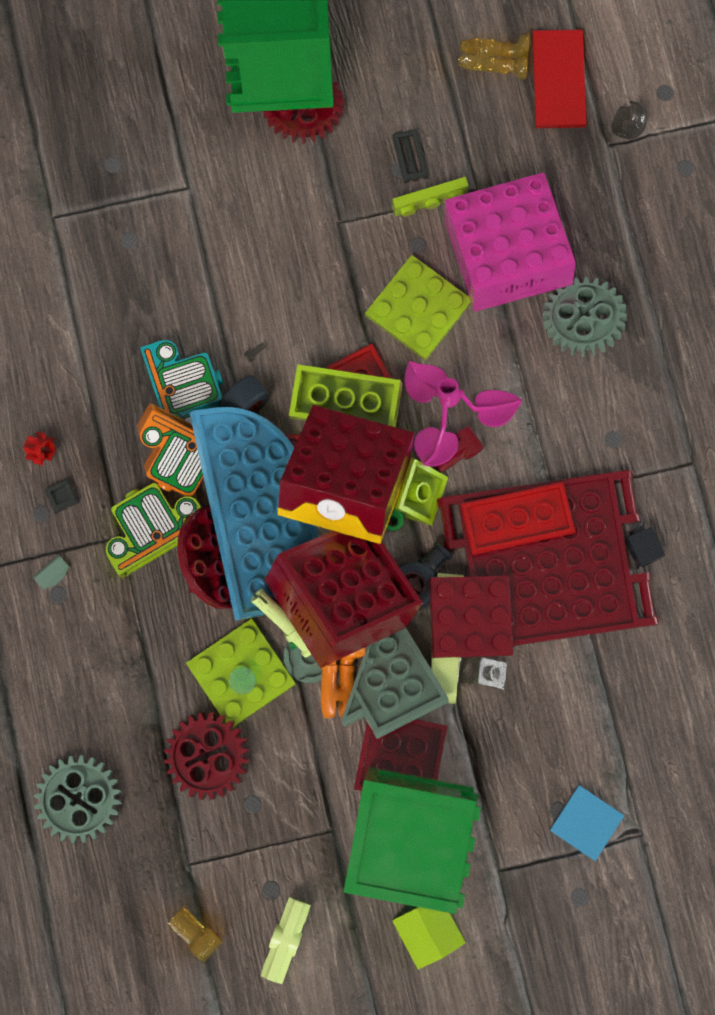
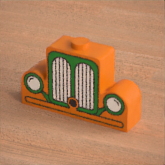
M149 403L137 426L142 443L147 447L153 448L144 464L146 475L148 478L158 482L157 485L166 491L171 492L173 489L185 496L192 497L203 479L192 424Z

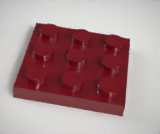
M509 576L429 578L433 659L513 656Z
M415 719L377 739L367 722L354 790L362 791L368 767L438 780L448 726Z

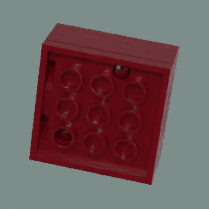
M331 531L278 554L264 580L320 668L405 629L423 604L382 542L379 544L336 531Z

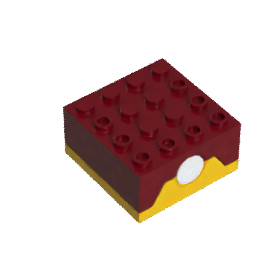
M312 405L280 480L278 515L381 544L410 463L415 432Z

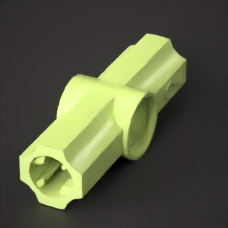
M289 897L281 921L277 924L270 941V951L265 960L261 977L283 984L292 956L295 957L303 935L301 931L309 914L310 904Z

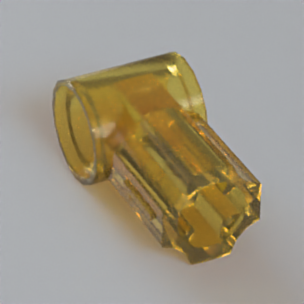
M185 907L177 912L167 924L188 944V949L204 963L223 943L222 939L212 929L200 923Z

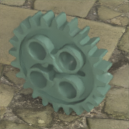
M576 277L574 285L566 286L564 290L562 288L556 289L557 295L549 294L550 302H545L544 304L546 310L543 312V320H546L543 322L544 329H548V338L554 337V346L561 343L562 352L569 347L571 348L572 356L577 350L581 352L582 357L585 356L586 351H590L592 356H595V349L599 348L604 353L605 344L613 347V338L621 339L620 331H625L624 322L627 321V314L624 313L626 312V304H621L623 302L622 295L616 296L615 287L608 290L607 281L600 286L598 278L593 283H589L588 277H585L584 282L580 283ZM583 298L591 299V301L586 303L581 302L580 300ZM564 314L572 315V317L567 319L562 318L561 316ZM600 315H607V316H609V317L606 318V319H599V318H597V317L600 316ZM581 331L590 332L589 334L584 336L578 334Z
M80 755L78 763H76L73 756H69L68 764L59 759L58 769L52 765L49 766L51 775L42 773L41 776L46 781L45 784H36L42 790L41 793L34 795L35 798L41 799V803L34 806L35 809H42V813L37 816V819L47 820L43 825V829L53 827L51 836H56L60 832V841H65L70 836L71 843H76L78 836H80L82 843H87L89 834L96 840L98 839L97 830L106 834L107 830L104 825L106 823L114 825V821L110 818L111 815L120 814L114 809V805L122 804V801L115 799V796L122 793V790L113 788L119 781L118 779H109L113 773L112 770L103 772L105 763L101 762L95 767V758L91 757L87 764L83 755ZM74 773H78L81 777V783L76 788H72L69 784V778ZM63 785L73 794L80 795L82 793L81 799L97 809V814L92 813L82 804L74 805L75 799L61 791L58 786ZM99 788L103 793V798L96 804L93 803L90 795L94 789ZM61 795L65 799V806L62 810L58 811L54 808L53 801L57 796ZM82 810L87 815V821L84 825L79 826L75 822V815L78 811Z

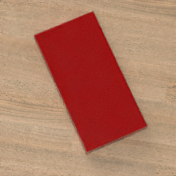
M583 30L533 31L535 128H585L586 100Z
M564 482L460 504L472 556L575 534Z

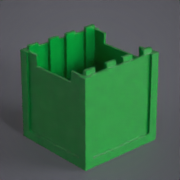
M217 0V6H222V11H217V22L223 26V33L218 34V47L223 46L226 66H231V71H226V84H231V93H226V105L231 106L232 113L333 107L328 0Z
M368 767L363 783L343 893L456 914L457 908L463 909L465 894L460 893L463 877L469 876L471 863L465 861H467L468 851L473 852L475 837H471L473 820L479 821L481 807L477 806L479 794L474 793V787Z

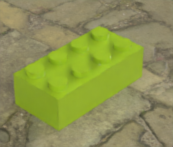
M297 364L289 416L294 420L306 421L312 405L396 427L403 384L401 380Z

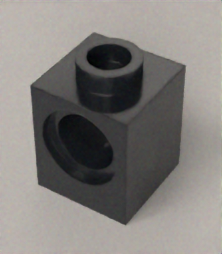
M640 526L629 532L630 536L627 537L625 543L637 570L659 561L665 556L652 527L644 529V526Z

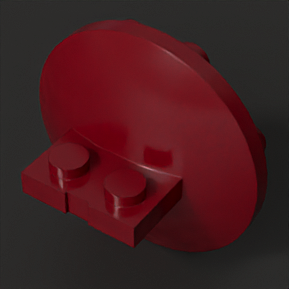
M206 505L191 512L181 526L177 543L179 565L189 586L190 593H195L203 602L214 608L233 609L210 505Z

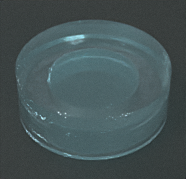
M239 667L230 674L229 684L234 692L242 695L248 694L256 686V677L250 669Z

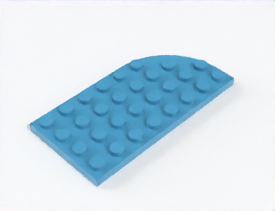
M234 407L193 410L190 412V418L235 621L263 616L265 614L251 602V598L253 596L257 598L258 596L255 593L263 589L279 605L264 581L278 554L319 537L317 526L278 515L280 480L294 447L273 423L251 411Z

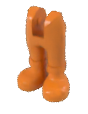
M366 647L340 659L338 685L336 684L338 667L336 661L321 668V709L324 718H334L336 701H338L339 716L342 718L354 685V660L366 654Z

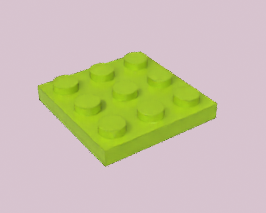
M411 255L368 308L365 316L426 361L471 305V302L466 294Z
M252 619L186 662L219 714L226 716L225 723L230 720L235 721L233 728L296 685Z

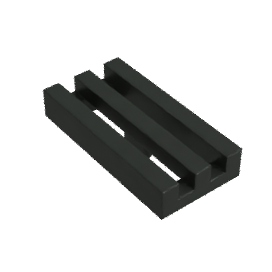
M417 129L392 134L403 183L406 184L412 180L415 182L421 178L423 180L428 179V172ZM410 136L413 137L421 172L416 171L408 140ZM402 138L411 170L409 175L406 171L399 139Z

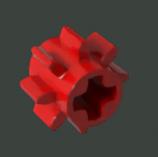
M36 431L35 437L28 435L22 447L27 454L25 459L31 460L34 464L43 465L44 460L52 461L56 451L55 445L52 442L54 438Z

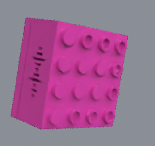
M544 172L445 200V225L474 312L573 284L576 262Z

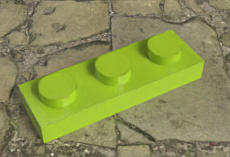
M466 177L393 198L392 208L395 217L399 215L403 217L410 216L416 210L425 207L426 209H433L442 202H445L446 199L467 194L469 186Z

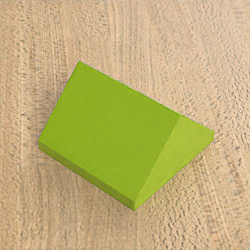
M411 458L394 509L401 512L405 518L433 526L438 510L436 500L442 498L448 477Z
M415 907L392 920L417 969H421L444 958L465 944L450 913Z

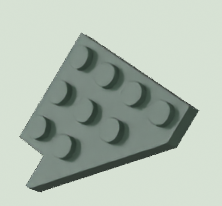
M407 628L367 646L366 654L362 659L341 719L344 727L365 717L378 739L449 703L448 696Z

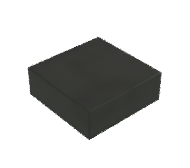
M68 478L44 489L55 514L79 503Z

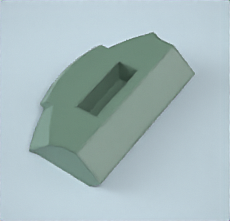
M58 555L35 574L33 578L42 590L50 586L53 587L66 576L70 565Z

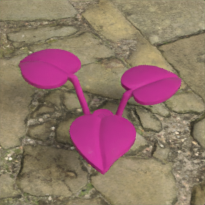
M409 361L407 364L405 386L408 395L414 401L420 403H427L435 396L439 398V402L442 404L441 429L438 430L434 427L425 428L416 435L414 440L415 453L425 466L444 464L457 452L458 438L456 434L445 432L447 409L454 407L460 398L473 412H478L479 421L489 427H499L508 423L522 403L521 398L512 393L487 390L475 397L476 406H474L465 396L464 391L459 390L457 381L447 378L446 373L442 369L433 365L419 364Z

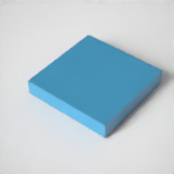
M578 785L549 831L596 861L624 815Z

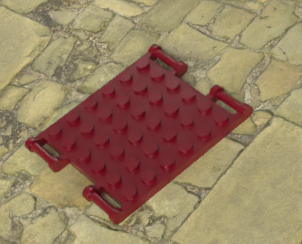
M632 470L442 497L436 500L437 507L441 509L446 541L443 543L444 548L447 551L465 548L469 576H509L513 647L659 625L658 617H655L651 596L650 572L630 575L622 525L641 522L640 514L636 511L632 489ZM615 481H621L627 515L620 516ZM564 482L575 534L472 556L460 504ZM458 505L463 533V539L456 540L451 512V506ZM634 583H639L645 616L642 619H638L632 587Z

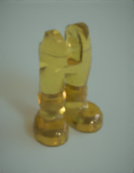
M530 33L521 34L519 40L514 44L481 38L461 40L460 51L477 55H461L458 59V66L473 71L502 74L511 72L519 79H526ZM489 56H501V57H505V58L499 59V58H491V57H489ZM509 57H514V58H517V59H516V60H509V59H507V58H509Z

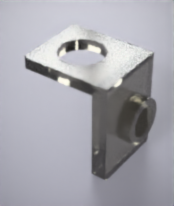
M483 657L460 658L457 683L479 684L504 689L507 663ZM471 663L473 667L472 674L467 678L465 676V668L467 664Z

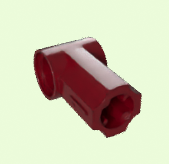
M471 426L465 427L456 433L458 438L457 452L446 463L435 466L440 473L463 459L468 460L484 449Z

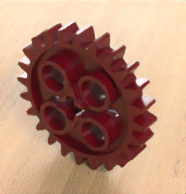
M338 82L332 83L333 107L263 111L264 118H267L268 126H274L275 134L282 131V139H286L291 135L293 143L298 137L301 138L303 144H305L307 137H310L313 142L316 141V135L324 139L325 130L332 133L333 125L338 126L339 117L343 116L344 100L342 99V90H338ZM305 118H311V119H313V120H311V121H304L303 119H305Z
M204 712L199 713L198 720L194 715L188 716L189 724L186 721L179 722L182 730L172 729L176 738L167 739V742L172 745V748L164 750L165 753L171 755V758L164 761L166 764H172V768L167 771V774L175 773L176 777L172 783L181 782V792L189 788V797H194L197 792L199 800L205 799L207 793L210 800L216 799L217 793L220 797L226 796V789L230 792L236 790L233 782L238 784L243 782L239 774L248 773V770L242 767L244 763L251 762L250 759L244 757V753L251 751V749L243 748L242 745L248 738H239L238 735L243 729L237 728L233 730L234 720H230L225 724V715H220L217 720L215 712H210L208 718ZM213 731L219 736V742L216 745H213L209 739ZM188 742H192L195 746V752L192 756L186 752ZM225 745L228 746V750L210 756L208 760L199 761L189 767L187 766L188 761L202 757L207 752L215 751ZM222 756L229 760L227 770H223L220 767L219 762ZM199 766L205 771V777L202 781L196 776V770Z

